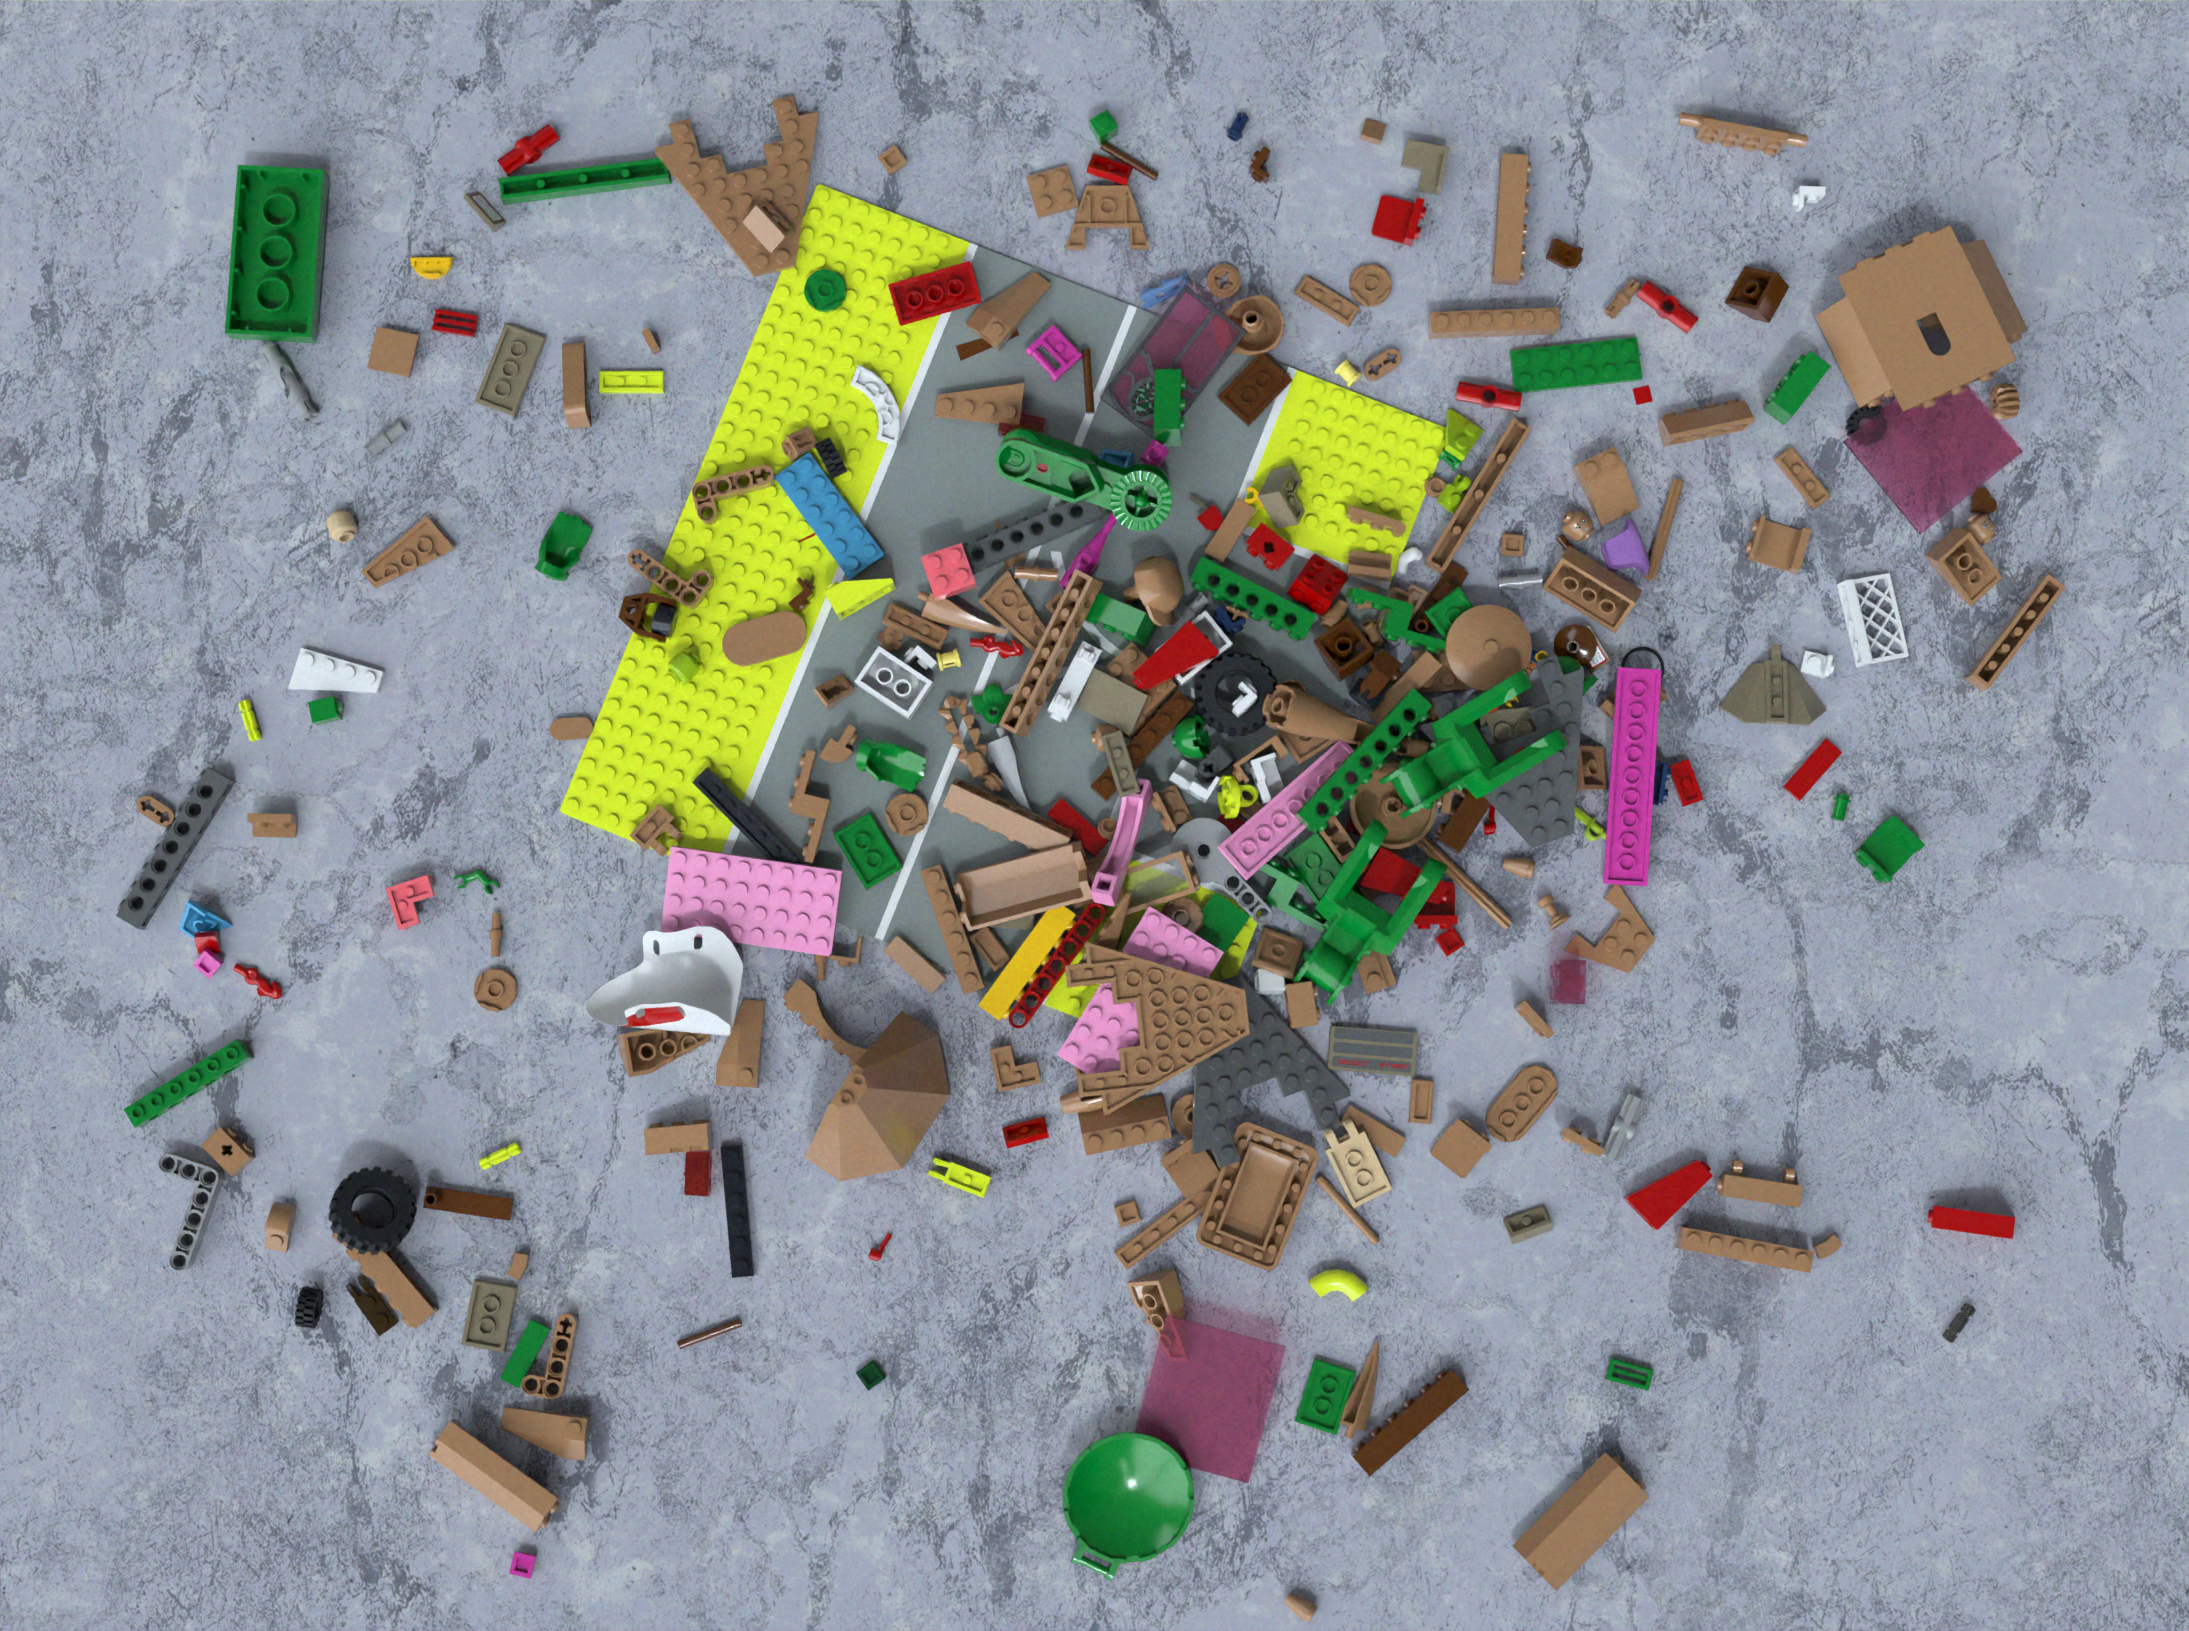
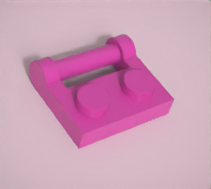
M1054 325L1025 351L1029 357L1032 356L1044 368L1054 383L1082 358L1077 349ZM1041 346L1061 365L1059 369L1056 370L1038 351Z

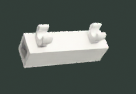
M1082 641L1048 708V713L1051 714L1050 718L1060 723L1062 720L1068 721L1093 668L1102 654V650Z

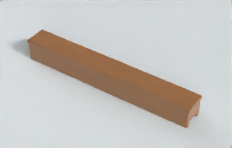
M1513 417L1424 565L1440 575L1444 573L1532 428L1530 426H1525Z

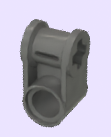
M1221 743L1200 762L1195 770V777L1202 783H1208L1219 773L1226 770L1236 758Z

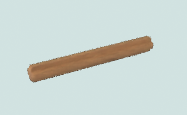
M1674 478L1670 486L1649 557V572L1647 576H1644L1649 581H1654L1657 577L1684 485V481Z

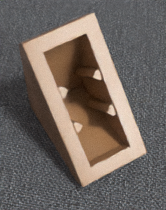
M841 673L816 687L813 691L829 711L855 690Z

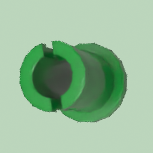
M1837 793L1836 797H1834L1835 804L1831 819L1845 821L1848 803H1851L1849 795Z

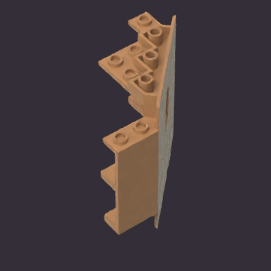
M1951 225L1934 233L1928 230L1913 237L1910 241L1885 250L1882 254L1856 263L1855 268H1851L1847 273L1838 276L1846 297L1815 316L1859 408L1869 406V408L1875 407L1881 403L1880 399L1883 397L1887 399L1894 395L1902 411L1913 407L1924 406L1925 409L1937 404L1936 400L1943 395L1952 393L1953 396L1964 392V387L1972 382H1987L1994 378L1993 374L2003 366L2016 361L2017 359L2009 342L2010 344L2018 342L2022 339L2021 335L2029 331L1984 239L1960 244ZM1933 313H1936L1951 345L1949 352L1942 356L1935 355L1930 351L1916 322Z

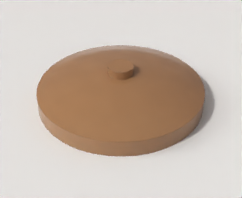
M1479 605L1463 612L1451 624L1445 639V657L1451 672L1461 683L1479 691H1487L1522 669H1527L1532 653L1531 637L1524 622L1511 610L1498 605Z
M1385 763L1379 770L1375 768L1371 772L1373 777L1365 785L1361 783L1356 789L1359 792L1349 801L1351 820L1361 836L1374 818L1380 821L1388 830L1387 836L1380 845V847L1387 850L1404 849L1420 841L1430 830L1436 814L1435 800L1434 806L1431 809L1422 808L1405 819H1401L1399 814L1407 810L1406 806L1390 781L1383 785L1379 782L1381 778L1398 769L1399 763Z

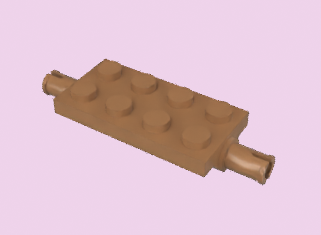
M1681 111L1678 125L1695 127L1697 129L1695 139H1700L1703 143L1717 142L1721 143L1724 147L1738 146L1742 147L1745 151H1763L1766 155L1779 154L1786 145L1804 148L1807 142V135L1779 128L1768 130L1715 120V116L1697 115Z

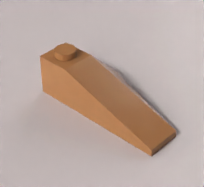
M1033 272L979 307L965 325L999 351L1052 284L1038 273Z
M1130 889L1126 893L1093 944L1118 951L1134 891ZM1086 953L1078 964L1087 963Z
M742 1001L734 1021L732 1033L728 1036L717 1062L715 1085L759 1088L765 1001Z
M648 1029L617 1035L620 1057L629 1077L653 1073L684 1054L709 1042L710 1035Z
M1157 1270L1128 1281L1127 1286L1137 1309L1141 1308L1147 1317L1145 1321L1148 1326L1152 1325L1158 1334L1157 1340L1170 1360L1188 1361L1190 1359L1183 1297L1175 1270Z
M503 1407L501 1429L559 1457L585 1461L591 1416Z

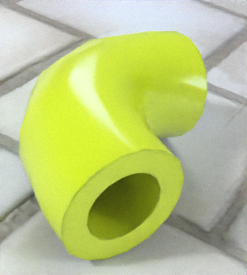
M1342 1269L1325 1270L1308 1280V1283L1321 1298L1331 1291H1340L1345 1293L1351 1301H1354L1369 1289L1367 1284L1357 1275Z

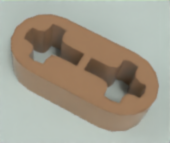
M1388 349L1369 361L1364 368L1365 378L1369 381H1377L1396 369L1401 361L1400 353L1395 349ZM1387 355H1390L1391 357H1396L1394 361L1395 364L1389 362L1386 365H1384V362L1388 358ZM1379 365L1381 366V368L1377 371V376H1375V374H1369L1371 366L1372 368H1376Z
M143 796L137 802L138 811L156 824L168 827L174 823L176 819L175 811L156 798ZM151 801L150 805L154 807L155 810H145L146 807L143 805L144 802ZM159 812L164 814L169 812L168 817L170 820L162 822L163 817L158 815Z

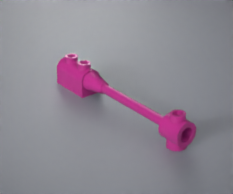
M1151 440L1140 459L1144 464H1150L1159 468L1170 451L1161 443ZM1113 512L1101 531L1081 548L1060 580V587L1066 589L1075 569L1089 576L1092 575L1100 562L1099 557L1107 536L1117 522Z

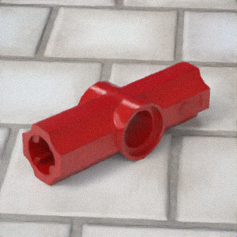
M547 124L532 136H525L515 144V148L498 159L497 162L509 177L524 165H530L539 160L543 152L560 141V138L553 128Z
M1648 280L1636 295L1654 309L1660 318L1667 319L1686 334H1688L1699 319L1680 305L1674 296L1667 295ZM1663 304H1670L1672 311L1664 310Z
M1459 381L1455 400L1478 404L1484 408L1493 407L1519 412L1522 393L1498 389L1493 385L1483 386ZM1486 392L1491 393L1494 400L1487 401L1484 399L1483 394Z

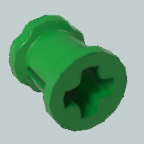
M1445 449L1438 457L1439 460H1444L1449 464L1454 472L1462 464L1461 460Z

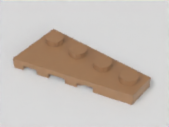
M1025 383L939 394L936 400L935 418L1020 427Z
M426 516L361 570V572L377 589L456 549L430 518Z
M1007 570L978 603L1034 653L1046 628Z

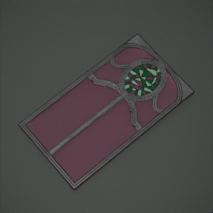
M1185 285L1100 399L1155 440V369H1181L1182 377H1186V390H1182V397L1186 398V409L1182 410L1183 417L1247 331L1195 293L1189 286Z

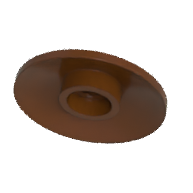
M1569 625L1562 628L1556 635L1554 652L1557 657L1571 656L1584 666L1595 656L1597 649L1596 639L1593 633L1585 626ZM1572 642L1577 644L1575 651L1570 648Z

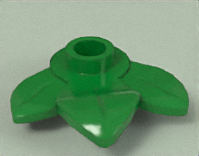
M991 683L985 688L983 695L971 696V704L974 711L983 715L986 722L998 724L1013 694L1003 695L1000 687L995 683ZM993 710L998 712L996 715L990 714Z

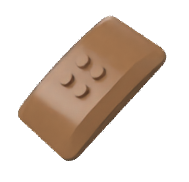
M1244 1122L1238 1125L1233 1136V1141L1241 1161L1220 1169L1198 1226L1196 1238L1202 1246L1260 1269L1270 1271L1279 1264L1319 1156L1316 1149L1253 1123Z

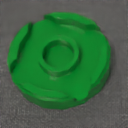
M822 269L809 276L804 287L806 301L813 309L828 313L842 306L846 299L847 288L840 274L828 269Z

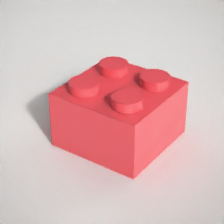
M962 543L921 556L935 601L977 588Z

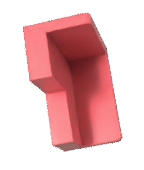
M425 875L386 888L398 930L405 931L408 930V927L421 924L415 902L435 896L431 881H433L432 876Z

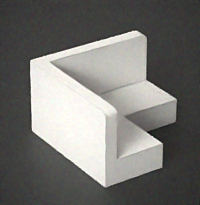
M1275 752L1251 760L1249 763L1262 805H1266L1284 789L1275 763V758L1277 757Z
M1181 760L1169 778V782L1206 804L1219 783L1220 777L1216 776L1210 782L1202 783L1195 777L1196 767L1185 760Z

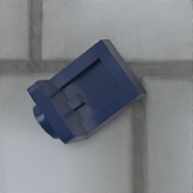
M1223 605L1215 609L1213 619L1219 627H1223L1226 635L1230 632L1234 635L1244 629L1243 625L1246 624L1245 618L1232 623Z

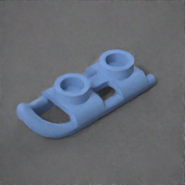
M1184 270L1182 275L1176 279L1165 278L1162 280L1161 286L1157 288L1146 287L1143 289L1142 295L1139 296L1141 301L1145 302L1142 305L1143 309L1146 310L1179 294L1182 288L1188 284L1187 271ZM1182 282L1181 286L1176 289L1175 285ZM1164 292L1163 296L1157 298V294Z

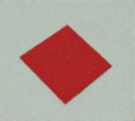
M1649 385L1632 389L1636 405L1653 402Z

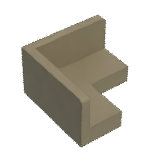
M1408 139L1401 167L1422 171L1418 188L1419 192L1439 195L1442 188L1449 147Z
M1294 465L1272 469L1258 494V498L1277 529L1298 525L1305 512L1296 496L1302 479Z

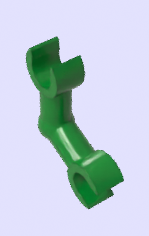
M476 869L466 875H456L453 878H462L464 880L463 885L457 887L459 889L465 888L469 882L476 879L484 885V889L488 894L493 895L489 890L490 884L493 883L496 887L500 888L498 882L490 880L481 869Z

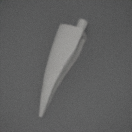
M999 727L996 729L999 739L986 744L1011 794L1022 808L1033 812L1025 790L1019 753L1012 735L1007 736L1005 728Z

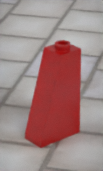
M1189 620L1132 673L1134 678L1132 682L1138 689L1142 690L1144 688L1148 692L1217 657L1220 651Z
M1380 847L1359 886L1364 889L1402 897L1405 891L1409 890L1422 869ZM1440 880L1425 903L1439 905L1440 902L1445 903L1450 894V891L1447 890L1450 885Z
M1692 1160L1627 1194L1623 1199L1653 1230L1658 1231L1713 1177L1709 1172L1711 1168L1703 1160L1700 1162Z
M1934 1206L1933 1210L1928 1212L1927 1223H1932L1931 1228L2013 1239L2015 1217Z

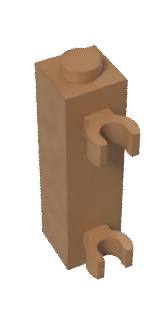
M1732 1160L1731 1175L1721 1174L1720 1178L1716 1180L1715 1189L1718 1191L1719 1196L1798 1208L1801 1205L1803 1186L1793 1185L1795 1169L1784 1168L1783 1182L1780 1183L1741 1177L1743 1161Z

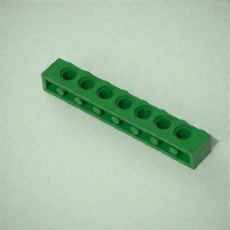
M1414 688L1409 690L1294 816L1312 833L1322 832L1329 825L1327 820L1332 815L1336 817L1343 810L1342 804L1347 799L1350 801L1359 792L1356 790L1361 783L1365 785L1373 777L1371 772L1375 768L1379 770L1387 762L1385 757L1390 752L1394 754L1401 747L1400 741L1414 733L1416 730L1414 726L1417 722L1420 721L1422 723L1431 714L1428 710L1432 705ZM1405 710H1409L1412 713L1411 721L1404 718ZM1391 725L1398 729L1397 736L1390 734L1389 728ZM1376 741H1380L1383 744L1384 749L1382 752H1378L1375 749ZM1362 756L1369 760L1367 768L1363 767L1360 763ZM1347 772H1351L1354 775L1355 781L1353 784L1347 782ZM1333 788H1337L1340 791L1339 799L1332 797L1331 791ZM1319 803L1323 804L1326 808L1324 815H1320L1317 812V805Z

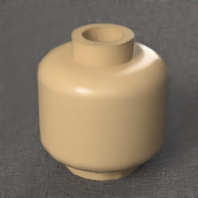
M335 510L326 520L330 536L335 541L341 543L349 542L357 533L358 529L353 515L348 511Z

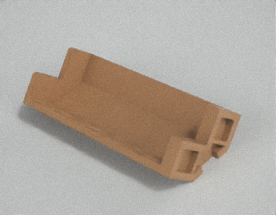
M1081 840L956 873V882L953 883L955 894L960 895L962 900V911L959 912L961 923L966 924L968 931L1093 899L1090 892L1093 882L1088 874L1087 867H1089Z
M455 1418L450 1420L437 1438L436 1445L430 1451L429 1456L534 1532L540 1528L544 1530L551 1520L548 1516L550 1513L554 1514L561 1503L558 1500L561 1496L558 1493L556 1495L552 1494L460 1427L462 1423Z
M1605 1452L1513 1545L1514 1549L1555 1591L1649 1498L1644 1492L1646 1487L1637 1478L1633 1480L1622 1469L1624 1464L1616 1456L1611 1458Z

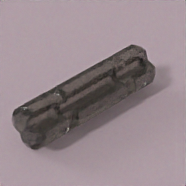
M1965 1303L1960 1309L1961 1313L1958 1312L1949 1325V1330L1946 1329L1942 1335L1946 1341L1953 1343L1958 1337L1957 1333H1961L1970 1320L1969 1316L1972 1317L1976 1311L1972 1305Z

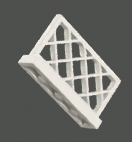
M1890 573L1855 580H1845L1837 584L1856 668L1908 657L1909 653ZM1884 579L1886 585L1883 593L1874 587L1876 582ZM1861 583L1868 588L1864 596L1857 593L1855 584ZM1871 591L1880 596L1876 605L1867 600ZM1883 600L1890 603L1891 609L1888 614L1879 608ZM1864 603L1873 609L1869 617L1862 614L1861 607ZM1876 612L1885 617L1881 626L1872 621ZM1888 620L1895 624L1896 630L1893 634L1884 629ZM1869 624L1878 630L1874 638L1867 635L1866 628ZM1881 632L1890 638L1886 647L1876 641ZM1893 641L1900 645V654H1895L1889 650ZM1873 645L1883 651L1879 658H1872L1871 649Z

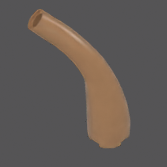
M1285 685L1275 686L1277 690L1273 694H1267L1262 708V714L1266 715V724L1268 726L1298 736L1336 740L1359 745L1376 727V725L1353 717L1313 695ZM1389 730L1392 736H1397L1398 732ZM1404 737L1400 741L1401 747L1394 754L1416 758L1429 750L1430 742L1413 737ZM1380 741L1375 742V749L1383 751V744Z

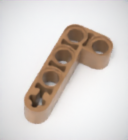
M563 343L564 415L569 429L591 427L585 343Z
M761 465L697 482L692 488V495L700 520L707 525L717 522L719 518L717 501L773 486L776 479L772 468L767 465ZM764 472H767L769 475L766 481L762 478ZM752 475H755V476H756V478H757L756 481H757L758 483L755 484V481H754ZM742 478H749L750 482L747 486L742 487L739 485V481ZM722 483L729 484V488L725 492L718 491V487ZM700 489H708L706 497H698L697 494ZM706 509L713 510V515L710 518L703 517V512Z
M632 550L628 555L627 561L636 572L688 609L697 608L714 586V579L706 570L696 571L686 583L642 550ZM636 557L641 558L647 564L646 568L640 563H636L634 559ZM653 569H661V574L659 577H651V571ZM707 576L709 578L708 583L704 586L698 585L699 578ZM671 581L678 582L676 590H668V584ZM690 593H694L696 595L695 601L687 603L685 597Z
M572 1312L565 1313L557 1319L546 1374L532 1373L524 1377L521 1382V1388L524 1393L547 1399H555L565 1392L579 1327V1319L576 1314ZM569 1318L572 1326L567 1328L566 1334H560V1332L566 1331V1324L563 1321ZM560 1339H565L568 1342L566 1351L559 1348L558 1342ZM555 1361L563 1363L564 1369L562 1372H557L554 1369ZM530 1378L537 1381L538 1386L536 1390L529 1388L528 1380ZM551 1382L559 1386L557 1394L550 1392L549 1385Z

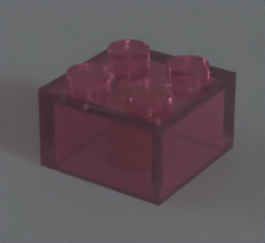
M1559 959L1554 961V964L1550 965V978H1553V987L1549 989V999L1553 1000L1555 1005L1585 1004L1586 960Z

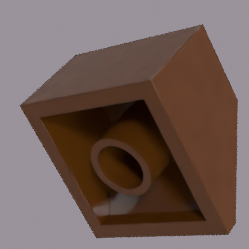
M1745 266L1728 295L1725 304L1753 320L1770 323L1789 289V285L1778 273Z
M1349 617L1313 641L1326 666L1339 682L1374 658V648Z

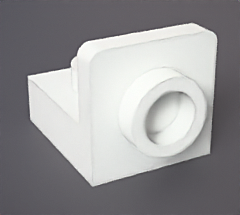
M1799 186L1792 195V205H1795V212L1801 211L1804 207V200L1807 203L1821 201L1825 196L1826 187Z
M918 645L915 649L911 647L904 655L906 659L903 662L908 666L916 657L918 658L916 662L925 670L930 668L933 671L938 666V663Z
M1804 651L1799 669L1800 673L1826 678L1834 670L1835 662L1832 661L1833 655L1828 654L1826 656Z
M1241 682L1238 686L1246 695L1245 697L1241 695L1233 703L1235 707L1232 712L1238 718L1257 700L1255 695L1257 691L1249 683L1245 685Z

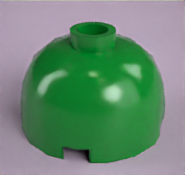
M1200 715L1182 719L1177 724L1175 733L1172 735L1173 746L1177 747L1184 757L1190 759L1204 758L1209 754V734L1203 731V726H1206V723Z

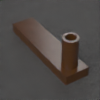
M1450 562L1409 630L1428 636L1434 626L1426 617L1424 611L1436 603L1432 596L1446 581L1454 588L1460 587L1469 573Z
M427 1186L423 1208L510 1221L514 1199Z

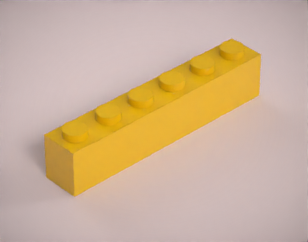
M1065 906L1047 910L978 1006L1000 1021L1002 1018L1006 1020L1013 1010L1010 1006L1015 1000L1019 1002L1026 991L1023 988L1027 983H1033L1038 976L1036 971L1039 966L1042 965L1044 967L1051 958L1049 953L1052 948L1057 949L1064 940L1061 937L1066 930L1070 932L1077 922L1074 919L1076 914Z

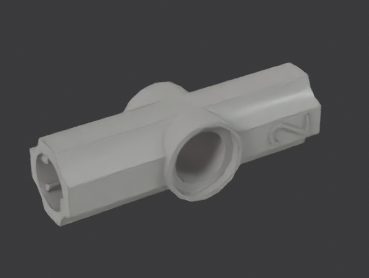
M1631 1094L1626 1095L1619 1113L1615 1115L1610 1125V1134L1603 1147L1605 1150L1602 1154L1617 1161L1620 1160L1628 1140L1632 1138L1636 1130V1121L1644 1106V1100Z

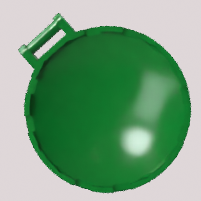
M1122 1432L1108 1435L1095 1441L1079 1454L1067 1473L1062 1493L1063 1512L1072 1534L1079 1542L1072 1555L1071 1563L1076 1565L1079 1563L1104 1575L1105 1579L1111 1581L1120 1563L1126 1564V1562L1151 1560L1158 1557L1157 1555L1166 1549H1170L1180 1539L1193 1513L1194 1485L1185 1462L1171 1446L1151 1435L1137 1432ZM1086 1551L1109 1562V1566L1106 1567L1083 1556L1084 1552Z

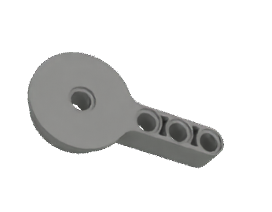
M1197 818L1185 823L1173 838L1171 853L1186 849V852L1192 856L1194 864L1191 867L1193 873L1198 874L1200 883L1219 882L1258 924L1270 923L1274 917L1271 907L1217 849L1219 845L1232 835L1230 830L1219 821L1210 818ZM1201 845L1209 846L1210 853L1208 856L1202 857L1200 855L1199 849ZM1179 857L1172 859L1177 870L1185 877ZM1234 876L1240 882L1236 889H1232L1228 885L1229 879ZM1248 892L1254 896V902L1250 905H1246L1243 902V896ZM1262 908L1269 912V917L1265 921H1261L1257 915L1258 911Z

